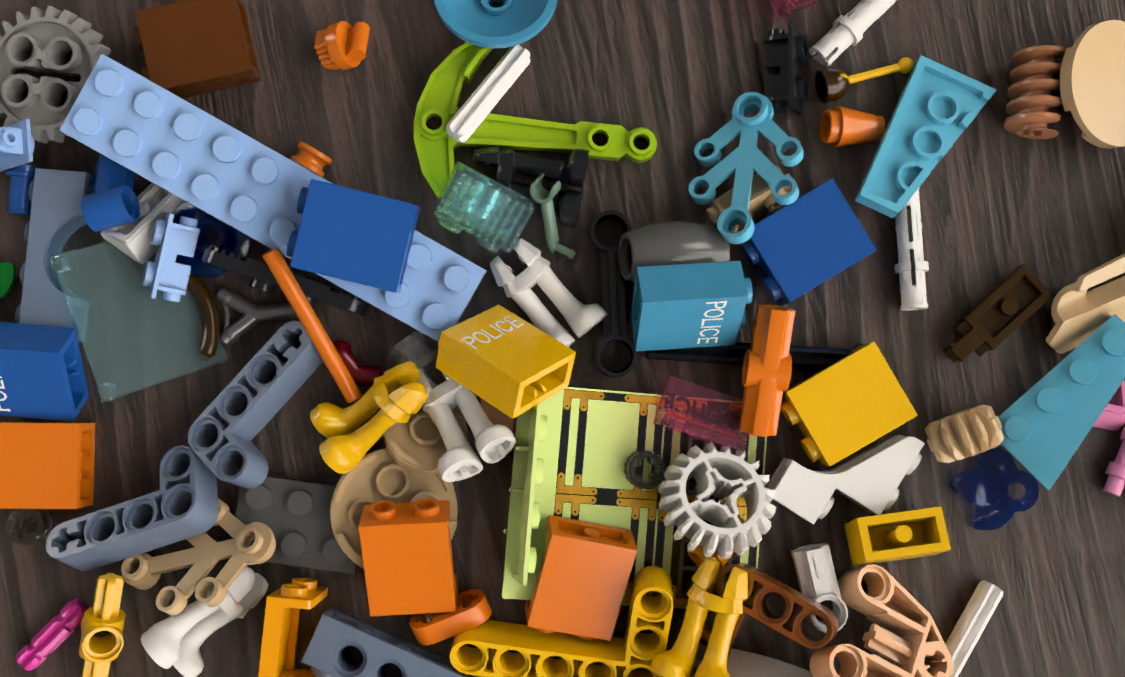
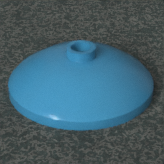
M434 0V4L444 25L458 38L480 47L507 48L526 42L542 31L552 18L558 0ZM493 3L503 4L502 7H491Z

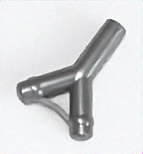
M227 287L220 288L216 294L217 300L222 302L225 311L224 331L220 333L219 340L225 346H230L238 341L243 334L258 322L298 319L290 303L257 306ZM229 307L242 314V316L231 325V314Z

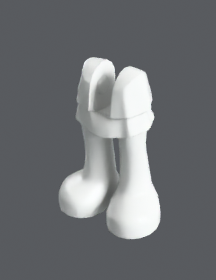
M522 238L511 244L517 252L519 259L528 266L518 276L513 274L512 268L505 264L499 256H496L490 262L498 287L504 288L507 298H512L521 307L535 327L568 347L573 345L576 340L544 306L532 291V287L538 284L566 319L578 338L584 336L607 315L606 311L597 303L584 305L577 300L550 268L551 262L541 257V250Z
M424 368L420 370L421 378L418 383H422L426 387L428 395L427 401L423 404V411L429 413L440 432L447 450L438 460V471L444 481H460L472 477L483 470V465L477 453L469 444L454 417L452 409L457 406L465 417L475 437L476 449L485 462L490 464L496 463L512 450L516 443L512 431L505 425H494L473 392L443 372L442 374L446 381L437 386Z
M246 566L226 591V596L222 603L215 607H209L196 600L186 606L180 614L169 616L154 624L141 636L143 647L149 656L162 668L169 669L174 665L182 676L197 677L204 668L199 650L202 643L227 623L237 618H244L249 609H253L267 592L269 586L267 580ZM214 587L208 591L207 598L213 594Z

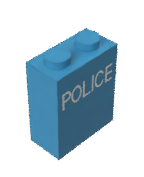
M741 261L637 267L630 315L635 351L735 345L739 329L744 328L746 324L745 306L746 304H751L753 297L751 279L744 278Z

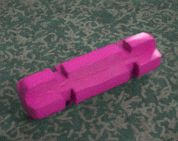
M80 599L69 601L60 610V614L54 616L31 639V643L29 645L26 644L16 654V662L26 671H32L47 658L49 653H52L75 631L77 625H81L85 611L89 607Z

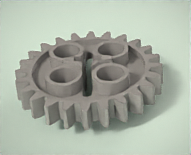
M34 6L31 7L30 16L19 11L16 12L17 25L5 20L2 22L6 34L4 36L0 35V119L5 121L3 127L24 119H30L31 135L34 141L45 144L49 140L64 143L65 135H68L59 131L100 55L108 56L112 51L110 48L99 44L103 35L91 29L92 24L80 17L78 18V15L65 9L62 12L52 6H48L45 12ZM33 47V53L28 59L29 50ZM72 50V58L69 63H66L67 55ZM17 69H26L50 75L57 72L68 77L81 76L79 82L65 81L47 76L39 79L28 74H15V71ZM28 88V96L24 100V92ZM68 91L67 101L62 105V97Z

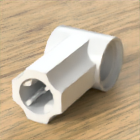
M809 544L791 550L800 593L819 603L831 600L833 603L832 612H834L838 621L837 631L841 630L847 622L848 609L845 602L841 599L829 544ZM808 615L806 619L819 631L827 632V626L823 619H817L815 615Z

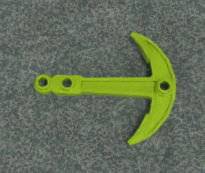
M468 42L453 50L431 73L417 103L414 118V143L422 175L439 202L453 216L480 232L484 230L486 224L469 201L460 174H455L454 149L456 147L481 148L499 146L500 149L513 148V150L572 153L575 149H584L590 151L589 159L619 161L623 157H627L634 163H644L650 160L657 149V139L654 133L643 127L634 128L628 132L622 125L582 121L576 124H566L491 113L485 117L466 142L459 143L455 139H451L447 134L446 125L460 109L458 105L464 82L467 84L471 83L481 63L493 50V48L480 47ZM438 117L442 121L441 127L437 130L429 129L426 126L428 119ZM596 133H602L607 137V143L604 146H597L594 144L592 136ZM637 137L645 138L648 142V148L645 150L637 149L634 146V139Z

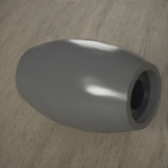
M666 221L648 224L622 235L618 251L620 272L624 280L635 283L637 267L730 261V247L718 229L701 223Z

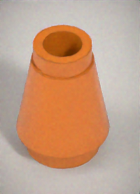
M834 106L832 110H824L819 123L821 141L829 143L833 148L880 141L885 133V120L883 116L841 106Z

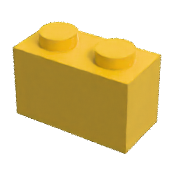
M942 506L860 517L844 524L852 566L931 556L951 550Z

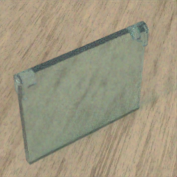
M107 241L79 250H71L50 258L96 380L97 390L102 402H111L130 393L228 361L220 340L215 356L208 358V361L201 360L202 355L199 353V347L203 333L202 317L197 302L189 290L186 288V295H181L180 302L162 299L164 291L157 290L155 299L151 298L147 294L149 287L142 286L146 263L136 262ZM156 253L148 261L154 262ZM177 254L176 262L191 265V270L196 274L191 258Z

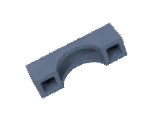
M35 168L34 180L31 181L28 191L29 200L32 204L30 221L26 223L24 229L27 251L26 261L20 269V282L23 289L21 304L18 305L15 313V322L76 328L78 342H85L90 302L77 295L66 283L61 268V257L64 246L70 236L80 227L87 224L81 210V199L83 196L92 193L94 176L87 172Z

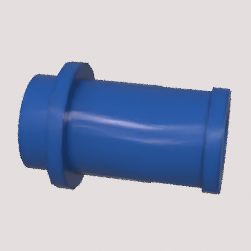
M23 164L11 168V171H6V176L10 177L6 213L30 216L32 203L29 200L28 191L31 181L34 180L35 168H38V166Z

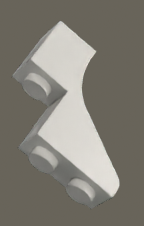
M894 435L841 465L824 471L809 470L794 460L783 458L765 488L776 491L774 501L812 524L818 518L823 519L828 514L834 503V498L831 497L834 491L842 494L866 511L881 515L883 510H889L899 496V489L897 487L904 476L910 475L919 465L922 458L919 452L925 443L915 437Z

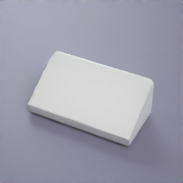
M153 182L137 197L141 213L139 220L104 230L101 233L104 239L141 264H145L157 252L158 245L151 244L156 219L164 220L165 212L174 214L173 223L179 224L181 216L190 218L197 210L196 206Z

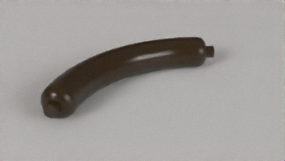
M191 270L187 289L197 302L201 313L203 333L199 353L202 355L201 360L208 361V358L215 356L219 344V314L209 289L200 277Z

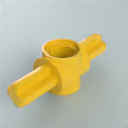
M106 573V575L98 577L93 607L85 611L81 621L79 656L84 659L82 677H109L111 661L119 656L124 645L123 628L125 613L120 609L124 579L122 576L115 575L114 573ZM100 631L111 632L110 634L103 637L93 636L95 633Z

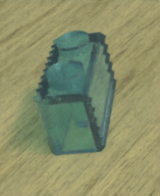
M459 161L456 163L434 207V215L439 218L438 222L444 228L455 233H461L462 230H465L477 237L476 241L482 247L492 252H498L499 249H503L507 253H510L534 211L532 199Z

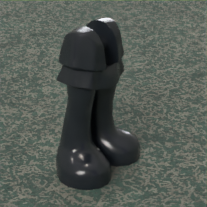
M499 146L476 148L473 151L471 161L485 164L489 167H498L496 181L485 177H468L467 189L488 201L494 198L500 203L512 201L541 207L540 203L536 202L530 194L531 185L514 181L515 174L537 178L540 174L544 173L542 179L555 182L560 181V183L583 189L590 151L575 149L564 160H552L514 152L513 148L503 150ZM543 187L544 189L551 191V188ZM559 190L553 198L554 211L561 225L575 229L582 192Z

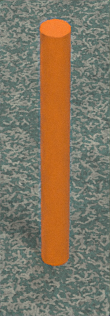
M278 247L262 255L263 259L347 403L359 399L362 396L360 389Z

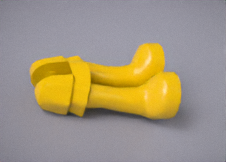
M414 362L402 363L385 371L384 375L374 378L372 387L358 401L343 409L333 403L324 402L311 410L310 419L314 427L327 438L319 446L320 454L332 470L339 474L350 472L363 460L368 450L391 426L397 422L406 424L411 414H416L427 401L428 395L426 387L422 383H418L421 374Z
M705 558L691 578L694 584L687 592L689 599L678 638L670 650L655 654L650 665L652 672L663 677H692L700 639L710 610L717 613L705 655L694 677H730L726 668L730 642L738 616L743 614V600L748 599V575L746 571L736 566L733 568L722 598L711 594L717 579L719 560Z

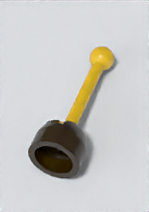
M903 57L897 64L847 76L839 68L819 70L815 74L816 92L822 103L836 101L847 93L850 84L895 72L910 73L914 68V62L909 57Z

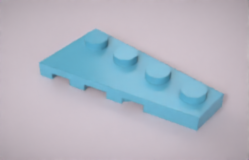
M921 55L914 64V68L910 73L855 201L890 218H894L996 92V89Z
M1114 314L998 417L1004 440L1000 445L1047 492L1056 482L1125 379V322Z

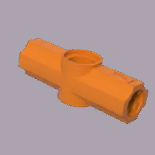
M757 304L752 329L751 348L746 350L742 369V385L745 388L739 422V430L741 432L761 437L776 436L782 395L783 391H787L792 372V357L789 354L795 310L792 308Z

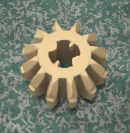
M979 405L929 423L925 428L928 437L927 443L931 452H934L938 462L950 463L997 447L1004 440L998 416H995L992 407L988 405Z

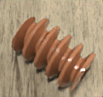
M1055 45L1033 46L1021 49L1012 55L1011 62L1015 68L1010 72V81L1013 84L1008 88V97L1012 100L1006 104V113L1010 117L1004 120L1005 130L1014 135L1030 139H1050L1059 135V131L1047 128V124L1056 123L1061 120V115L1049 112V108L1062 105V99L1051 95V91L1060 90V80L1053 79V75L1060 74L1061 63L1055 62V59L1063 58L1066 48Z

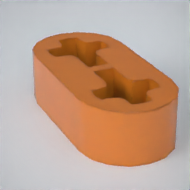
M470 589L458 594L456 612L414 614L410 618L409 624L418 644L431 645L483 624L491 616L492 610L483 590Z

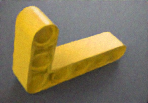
M657 566L642 568L635 575L624 638L612 637L611 641L601 639L589 641L572 634L560 632L543 633L523 624L487 620L476 628L454 636L450 651V662L461 673L481 677H661L650 670V665L655 654L666 651L673 613L671 577L663 568ZM649 591H658L661 593L658 596L652 597L645 595V593ZM642 630H652V631H654L653 633H650V634L640 633V631H642ZM465 644H472L477 646L478 648H471L466 646ZM508 650H516V651H519L520 653H515V654H514V653L508 652ZM550 656H559L562 659H553ZM593 662H602V663H605V664L596 665V664H592V663H593ZM636 668H646V670H642V671H638V670H635V669H636Z

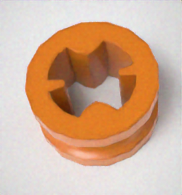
M299 141L297 145L299 153L291 155L290 160L323 178L325 175L323 167L330 165L333 160L312 146Z

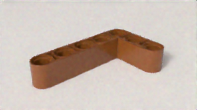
M746 563L726 565L718 571L711 594L722 598L726 583L735 566L746 571L748 575V599L743 600V614L738 616L730 647L746 615L753 617L810 649H819L827 645L836 636L838 621L834 612L810 597ZM771 592L778 593L785 599L787 608L783 616H776L769 612L766 600ZM710 610L698 647L704 653L712 632L710 624V614L712 611ZM808 615H818L825 621L827 632L823 638H815L808 634L805 629V621ZM696 667L694 668V672H693L692 677H694V674H695V672H696V670H697Z

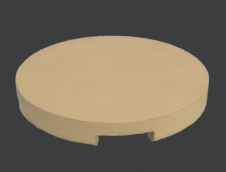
M1107 20L1086 27L1073 46L1066 49L1060 70V94L1065 112L1071 111L1075 122L1082 130V138L1100 148L1111 149L1125 146V22L1120 20Z
M380 449L365 455L357 466L341 476L332 495L330 521L338 545L347 557L364 569L358 527L364 506L381 500L404 503L415 502L422 498L450 501L449 525L452 540L458 522L457 498L453 483L444 481L439 472L423 474L405 469L395 462L387 452V449Z

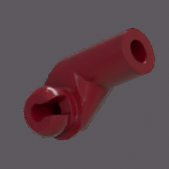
M343 340L333 342L357 385L372 387L374 378L382 376V367L359 365L352 355V347L348 342Z

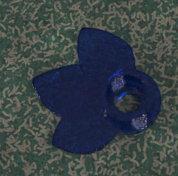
M992 448L977 454L978 468L963 471L950 481V486L961 499L975 506L970 515L969 525L978 530H994L1006 526L1015 512L1028 510L1036 503L1039 497V486L1034 477L1024 470L1017 469L1013 458L1006 451L1000 448ZM1014 483H1020L1025 487V493L1020 498H1013L1008 493L1009 487Z

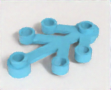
M747 92L739 96L732 109V119L710 138L699 141L694 148V154L700 165L704 167L714 166L705 175L694 178L689 184V193L697 204L705 205L712 202L716 196V187L735 173L731 207L722 211L717 220V227L722 237L731 244L744 243L754 233V221L748 212L754 171L771 187V192L777 203L790 205L799 196V188L794 178L787 175L784 176L757 148L760 133L776 147L779 161L784 166H795L804 157L800 141L794 137H789L772 120L774 115L772 103L766 96L758 92ZM759 112L754 117L747 118L750 113ZM740 135L739 147L720 161L722 156L720 149ZM789 148L797 149L791 156L783 155L785 150ZM714 149L710 156L702 157L705 150ZM700 187H709L706 193L701 195L696 194L697 190ZM782 187H792V190L788 194H778L779 190ZM736 225H745L744 229L740 232L731 233Z

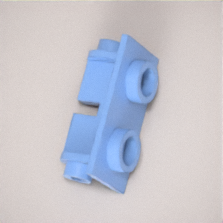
M24 119L5 127H0V172L33 162L35 142L31 135L30 119Z
M165 212L164 220L156 219L151 244L158 245L155 261L146 262L142 286L149 287L147 294L151 298L155 299L157 290L164 291L162 299L180 302L181 295H186L191 265L177 263L176 257L177 254L194 257L200 229L196 228L197 219L181 216L179 224L173 223L174 214Z

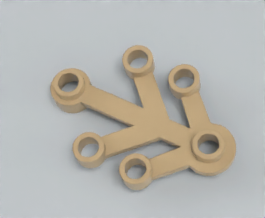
M218 498V518L213 526L220 525L233 539L216 542L205 532L186 539L194 548L155 557L142 553L127 558L122 563L121 573L127 584L139 590H147L157 583L162 573L191 567L175 587L166 586L158 593L156 597L157 608L169 615H178L185 609L187 599L194 591L195 597L199 602L209 607H215L222 603L226 596V591L247 565L262 564L271 558L276 548L274 534L270 527L261 522H252L245 525L230 513L229 506ZM230 558L216 578L206 577L218 561ZM214 587L213 594L207 598L208 591ZM175 595L174 602L168 606L169 600Z

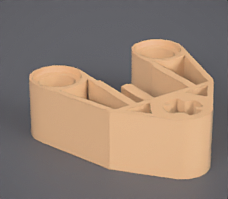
M872 564L846 571L841 575L838 580L841 599L846 605L866 615L867 619L874 622L871 624L869 632L864 633L862 639L865 641L864 647L893 662V664L875 654H869L854 645L846 643L822 647L814 651L809 664L813 677H950L952 675V657L931 614L884 568ZM862 579H863V580L865 581V583L867 584V588H868L867 594H866V593L864 592V590L862 589V585H861ZM835 656L838 658L841 665L839 675L835 671L833 665Z

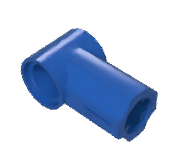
M101 153L99 161L95 166L92 193L83 196L81 199L83 217L87 225L95 232L137 221L141 215L139 201L133 191L135 172Z

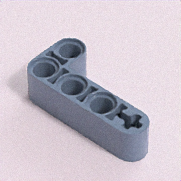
M291 321L280 327L189 428L188 444L213 474L222 481L247 489L256 488L264 482L269 470L268 461L251 441L323 363L321 356L300 321ZM276 372L274 379L270 382L272 375ZM247 403L246 409L244 410V412H242V411H243V407H244L245 404ZM244 461L242 469L238 472L239 465Z
M184 445L175 446L168 450L160 462V490L57 525L47 538L46 551L50 557L77 570L90 571L203 534L212 528L218 518L217 477L191 448Z

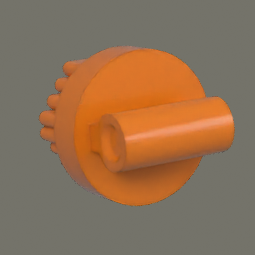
M340 21L330 24L326 29L317 31L314 48L317 49L316 54L319 55L318 59L321 60V65L324 68L333 70H347L359 66L361 60L366 57L370 32L369 25L365 22H356L352 27L348 22Z

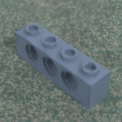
M330 607L322 614L301 661L311 666L310 671L318 677H385L382 672V665L386 663L396 664L402 671V677H481L461 673L453 667L450 659L333 607ZM355 646L360 649L363 655V662L352 664L347 661L344 656V647Z

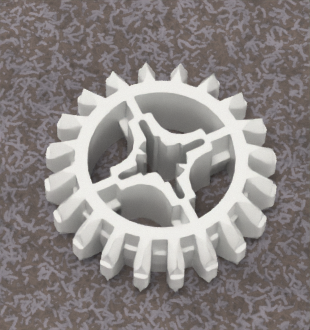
M712 442L706 444L703 451L695 445L689 449L687 455L679 454L673 462L674 466H668L665 471L664 477L666 481H663L659 487V493L665 497L659 502V510L670 512L664 519V526L676 525L678 527L673 535L674 540H680L684 536L690 540L687 546L688 552L694 551L700 545L703 546L705 558L711 557L716 549L722 560L729 558L732 550L738 556L743 555L749 549L748 545L756 547L762 540L761 534H766L770 530L771 522L769 519L774 516L776 507L770 504V502L775 498L776 491L765 488L769 482L770 474L758 475L756 470L759 468V461L748 464L744 460L746 457L745 450L739 451L735 456L731 454L729 443L723 445L719 452ZM694 477L697 482L695 489L698 495L693 502L689 503L686 496V482ZM710 496H714V500L716 498H719L721 501H726L722 505L720 504V500L718 501V503H716L713 499H708L710 498ZM742 497H744L747 506V518L744 524H741L737 517L740 513L737 503ZM703 520H707V521L711 522L714 526H712V525L706 523V522L703 521Z

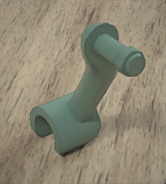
M542 173L530 186V194L541 205L547 247L552 254L554 251H557L567 256V258L573 259L576 251L559 244L560 238L553 198L561 189V183L557 181L551 191L544 189L541 183L544 177V173Z

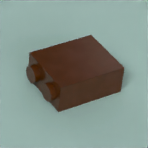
M182 0L135 11L138 26L133 29L134 37L141 52H144L147 65L142 67L143 77L184 99L262 81L243 0Z

